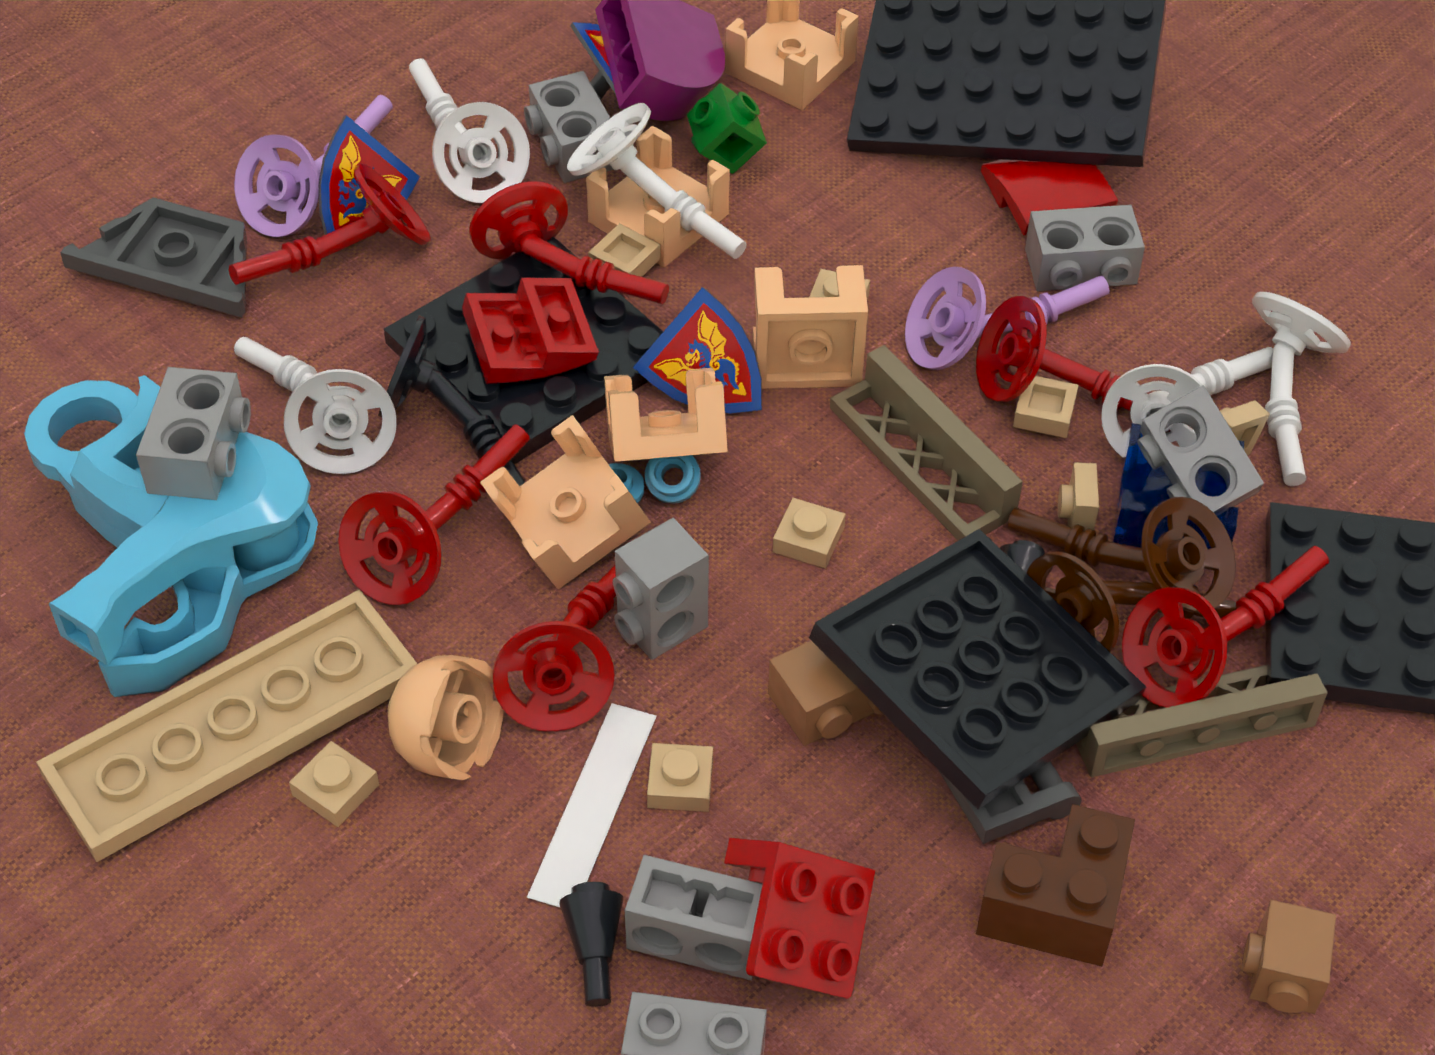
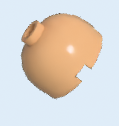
M443 655L432 657L410 667L400 678L388 705V728L395 750L414 769L429 775L465 780L471 777L466 772L469 771L474 761L477 766L484 767L489 761L500 737L504 715L498 701L493 700V690L490 682L493 683V669L482 660Z

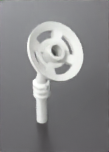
M422 58L412 61L409 65V71L427 101L426 111L437 129L432 145V157L436 173L444 186L463 200L484 203L498 191L521 183L528 169L530 148L525 130L517 118L503 107L488 102H473L457 107L452 96L443 92L427 62ZM473 115L487 116L483 128H471L468 130L462 124V119ZM503 128L507 130L513 142V162L507 161V144L499 132ZM492 138L495 140L498 147V158H496V147L493 144V142L490 141ZM445 143L450 145L449 158L453 169L457 173L455 178L450 174L445 163ZM457 150L459 151L461 161L465 164L464 167L459 163ZM496 172L504 179L493 188L472 190L473 178H484Z
M645 103L634 104L612 116L593 131L570 157L567 169L572 175L588 174L610 164L614 170L620 169L665 208V212L670 208L678 210L680 212V224L686 231L694 229L733 259L739 258L745 251L747 243L706 214L703 204L697 202L696 199L689 196L683 190L676 192L636 157L638 151L633 144L643 132L651 114L650 108Z
M1257 292L1252 299V304L1261 318L1276 331L1272 339L1276 345L1273 348L1270 401L1265 405V410L1270 413L1267 419L1268 431L1271 437L1276 439L1284 483L1288 486H1298L1305 482L1306 474L1298 434L1302 430L1298 404L1292 398L1294 355L1300 356L1305 348L1324 353H1346L1351 342L1341 329L1312 309L1278 294ZM1314 332L1319 334L1327 342L1320 341V339L1314 334Z
M241 337L237 340L234 346V352L237 356L270 373L278 385L292 391L284 412V431L290 447L306 464L317 470L332 474L355 473L378 462L389 450L396 433V412L390 396L377 381L363 373L347 369H332L317 373L314 367L298 360L292 355L283 357L248 337ZM327 383H353L364 388L365 391L361 393L360 391L347 386L330 387ZM308 396L316 402L312 414L313 425L301 431L298 414L304 399ZM380 407L382 426L378 436L372 442L363 434L368 425V409ZM318 443H321L332 449L343 450L352 448L354 454L346 456L330 455L319 451L315 447Z
M1266 347L1230 361L1217 359L1193 368L1191 374L1180 368L1164 364L1144 365L1126 372L1110 387L1102 406V427L1107 440L1114 450L1126 460L1138 466L1153 469L1145 459L1137 442L1138 439L1143 437L1140 432L1143 419L1203 385L1211 396L1212 394L1230 389L1234 381L1272 368L1273 348ZM1149 377H1165L1175 380L1176 383L1152 381L1140 385L1137 381ZM1120 397L1133 401L1130 414L1134 426L1124 433L1117 419V405ZM1174 423L1165 430V432L1169 429L1171 430L1166 433V437L1170 442L1177 441L1179 447H1188L1197 441L1194 430L1184 423Z

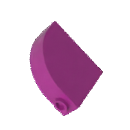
M602 0L596 7L595 11L620 109L624 110L634 104L645 103L651 110L649 119L660 121L682 119L687 116L686 114L693 109L701 98L705 97L722 76L725 68V53L713 14L680 0Z

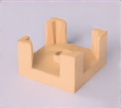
M767 0L766 23L749 38H747V33L744 30V21L740 18H737L726 28L725 73L803 110L856 61L859 16L840 8L836 13L834 36L799 19L800 0Z
M651 126L638 137L636 141L637 158L676 192L680 190L685 191L689 196L696 199L697 202L705 206V213L718 222L729 214L730 169L714 160L708 162L707 186L672 167V139L667 133ZM603 167L594 171L586 177L588 222L607 234L620 223L659 243L661 259L657 264L665 268L702 237L694 229L686 231L682 228L680 212L678 210L670 208L665 212V208L628 176L609 191L606 168Z
M863 265L838 266L836 268L838 297L784 298L781 268H755L756 327H753L752 344L762 377V389L851 387L862 381L868 320Z
M713 368L690 369L686 372L688 413L667 410L652 412L648 416L640 417L638 395L632 391L631 377L629 375L604 376L608 437L615 462L728 452L724 389L721 381L716 382Z
M573 415L551 431L552 436L565 454L523 485L519 486L505 467L497 469L480 482L493 502L523 540L522 544L532 559L558 590L651 523Z

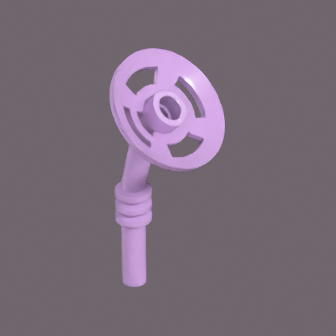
M378 95L354 122L370 134L393 109V105L387 97ZM266 135L255 140L247 147L237 165L234 189L239 210L253 229L267 236L284 237L298 232L308 223L318 203L322 160L329 143L324 147V154L315 161L305 146L296 139L286 135ZM285 148L294 152L301 159L299 166L290 161H281L276 149ZM261 160L264 164L257 177V193H253V176ZM269 205L276 211L286 212V223H274L267 219L261 211Z
M949 267L934 274L920 288L909 309L905 326L906 347L915 363L929 370L948 368L963 358L976 339L981 337L992 314L985 315L986 295L983 284L977 275L962 267ZM1101 275L1051 296L1044 292L1039 297H1032L1031 299L1040 305L1047 325L1048 322H1056L1059 314L1109 294L1110 290L1106 279ZM962 284H967L973 290L976 298L974 305L968 299L962 297ZM945 290L946 294L939 299L932 309L929 319H926L933 302ZM1025 312L1026 320L1032 321L1037 325L1033 315ZM1010 323L1007 325L1003 332L1013 330ZM933 336L935 342L943 346L937 358L928 352L924 342L925 338Z

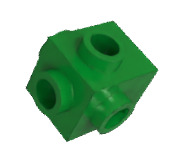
M719 83L708 95L701 98L693 109L686 114L693 133L691 141L694 147L704 157L730 169L731 174H734L767 144L758 119L760 110L757 104L746 93L739 92L737 94L722 83Z

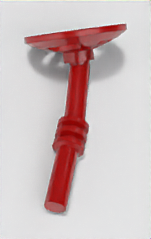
M360 163L354 171L359 188L368 203V206L362 211L363 218L317 239L311 236L305 237L303 240L297 239L292 243L282 244L281 250L229 265V274L233 283L237 285L284 270L295 273L300 271V269L305 270L310 268V266H318L321 263V259L369 238L377 232L384 234L389 228L404 238L420 245H426L431 240V237L424 222L396 188L373 168Z
M528 181L506 187L489 197L477 209L469 227L470 239L475 249L488 258L505 260L520 251L575 279L576 285L580 287L587 286V289H597L601 293H606L610 289L659 304H664L668 297V284L615 270L614 264L610 262L603 263L602 260H592V257L588 256L579 259L547 242L550 238L557 236L568 216L567 201L563 193L552 184ZM533 200L532 204L519 205L517 207L510 209L504 214L501 213L502 211H504L512 205L524 201ZM552 204L556 208L557 215L555 223L548 226V220L544 214ZM488 228L498 230L500 245L492 248L487 244L486 233Z
M1014 296L998 306L982 332L976 357L977 380L986 397L998 402L1014 400L1028 388L1038 369H1041L1091 391V398L1095 400L1101 396L1102 403H1104L1108 390L1120 376L1115 375L1113 378H1110L1111 372L1106 369L1100 373L1046 349L1047 329L1045 316L1040 305L1035 300L1025 296ZM1025 312L1033 315L1037 325L1032 321L1026 320ZM1010 323L1013 330L1003 337L999 346L998 354H996L997 346L1001 338V335L1007 327V325ZM1027 329L1031 332L1032 338L1027 337ZM1009 366L1017 367L1015 375L1011 372ZM997 373L1000 374L1003 380L1011 383L1009 389H1004L999 384L996 377ZM1120 397L1117 411L1124 408L1131 412L1133 401Z
M514 424L472 467L465 465L461 470L463 475L456 474L453 477L455 484L448 482L444 487L446 493L425 511L411 498L393 491L372 492L353 502L342 518L338 537L341 560L352 582L368 597L389 605L407 604L426 594L435 583L441 566V544L437 530L461 509L469 510L473 506L472 501L477 502L481 498L480 492L486 493L480 482L497 469L504 467L530 441L527 432L519 425ZM397 506L408 511L416 519L410 522L403 517H399ZM375 508L379 515L370 521L366 528L364 539L359 538L361 523L368 512ZM385 522L389 530L377 535L379 528ZM428 553L429 562L427 569L421 579L413 585L412 576L421 570ZM417 554L414 563L409 567L407 559ZM373 556L383 569L394 573L392 586L376 578L366 566L364 559Z
M1318 546L1311 547L1269 583L1262 581L1258 583L1255 589H1251L1245 594V597L1236 601V609L1221 619L1208 600L1190 589L1166 587L1155 590L1143 597L1131 611L1122 636L1124 666L1146 686L1142 696L1148 701L1165 708L1205 699L1214 690L1223 674L1227 659V642L1251 627L1261 628L1265 621L1271 620L1275 613L1283 610L1284 600L1329 564L1327 554ZM1182 603L1197 609L1205 617L1209 626L1203 629L1196 621L1184 618ZM1161 610L1164 616L1154 625L1149 637L1148 646L1143 645L1144 634L1150 620ZM1214 651V659L1211 669L1207 674L1206 678L1198 685L1197 679H1199L1208 669ZM1158 663L1168 675L1177 677L1178 682L1175 692L1159 685L1151 676L1148 667Z
M615 565L598 582H589L569 602L568 614L563 621L542 622L529 626L510 638L500 650L493 668L495 696L506 714L519 724L539 731L571 729L593 718L608 701L613 690L615 677L612 657L603 641L588 629L593 628L614 607L613 598L616 596L613 587V579L616 577ZM553 634L550 638H544L532 643L524 651L519 650L524 644L537 637ZM580 641L593 652L598 663V674L583 671L582 660L576 650L573 649ZM522 670L524 682L528 689L533 692L526 704L512 691L508 681V672ZM581 691L587 694L583 700L569 708L549 711V705L567 702L575 698Z

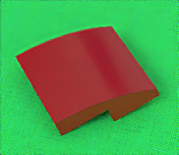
M1001 159L982 164L980 169L999 208L1009 207L1023 236L1027 235L1031 211L1116 206L1118 198L1104 175L1096 165Z
M521 278L517 293H466L462 311L486 384L542 378L580 367L597 359L599 351L571 278Z

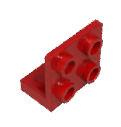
M729 838L724 864L749 870L748 880L762 884L746 973L749 976L831 996L850 998L855 982L875 870L781 842Z

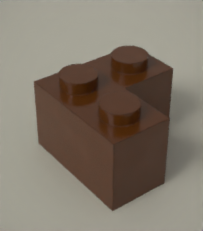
M1072 804L1059 857L996 841L976 935L1102 967L1114 929L1135 819Z

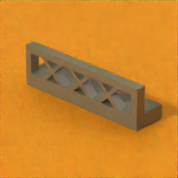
M885 345L867 354L865 380L830 397V409L958 541L978 529L985 535L1007 523L1012 510L1016 507L1018 508L1023 481ZM871 397L883 409V415L880 417L859 414L852 406ZM886 433L910 436L917 443L916 451L893 448L885 440ZM919 467L943 470L951 478L950 485L926 482L918 474ZM953 503L975 504L986 514L967 524L953 510Z
M1267 665L1222 675L1214 690L1207 696L1211 698L1165 708L1141 696L1137 703L1112 720L1092 725L1088 735L1076 743L1090 777L1100 776L1313 727L1316 725L1328 692L1318 673L1264 685L1266 684ZM1204 679L1197 680V684L1199 685ZM1177 685L1166 687L1165 689L1175 692Z

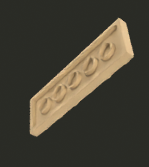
M359 589L38 760L36 763L45 782L95 861L98 862L389 700L400 678L417 662Z

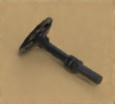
M419 315L386 392L390 396L396 410L412 390L424 393L425 389H428L464 426L463 434L469 440L470 446L480 459L503 435L500 434L498 427L494 425L491 416L482 415L441 371L434 369L436 363L426 360L427 324L426 318ZM380 409L378 416L382 418V412ZM510 460L504 467L518 485L521 486L525 483V480L513 461Z

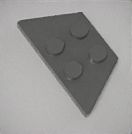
M151 198L133 208L128 215L115 218L99 227L101 238L81 249H78L71 243L60 252L65 268L241 318L245 314L246 282L236 285L229 274V265L246 260L247 236L244 222L161 199Z

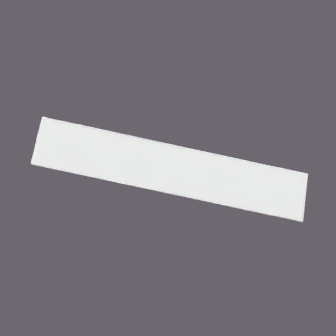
M611 703L527 898L560 908V899L571 894L573 886L588 881L657 717L656 715Z

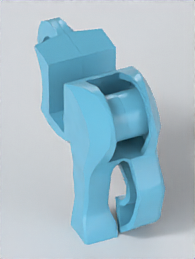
M145 375L138 377L140 384L138 396L128 387L110 381L85 380L62 387L38 404L29 415L24 432L34 466L48 479L61 482L69 492L75 510L107 541L117 547L97 570L81 579L72 589L49 603L60 636L99 660V667L110 693L114 697L166 690L226 650L241 604L247 597L299 570L314 546L318 521L308 503L311 485L299 460L278 443L248 432H239L235 444L236 465L234 473L231 477H224L217 500L147 494L136 453L160 386ZM91 420H106L118 425L104 437L82 448L80 451H70L57 445L67 430L80 423ZM172 586L178 601V610L168 620L153 625L133 617L125 628V625L135 611Z

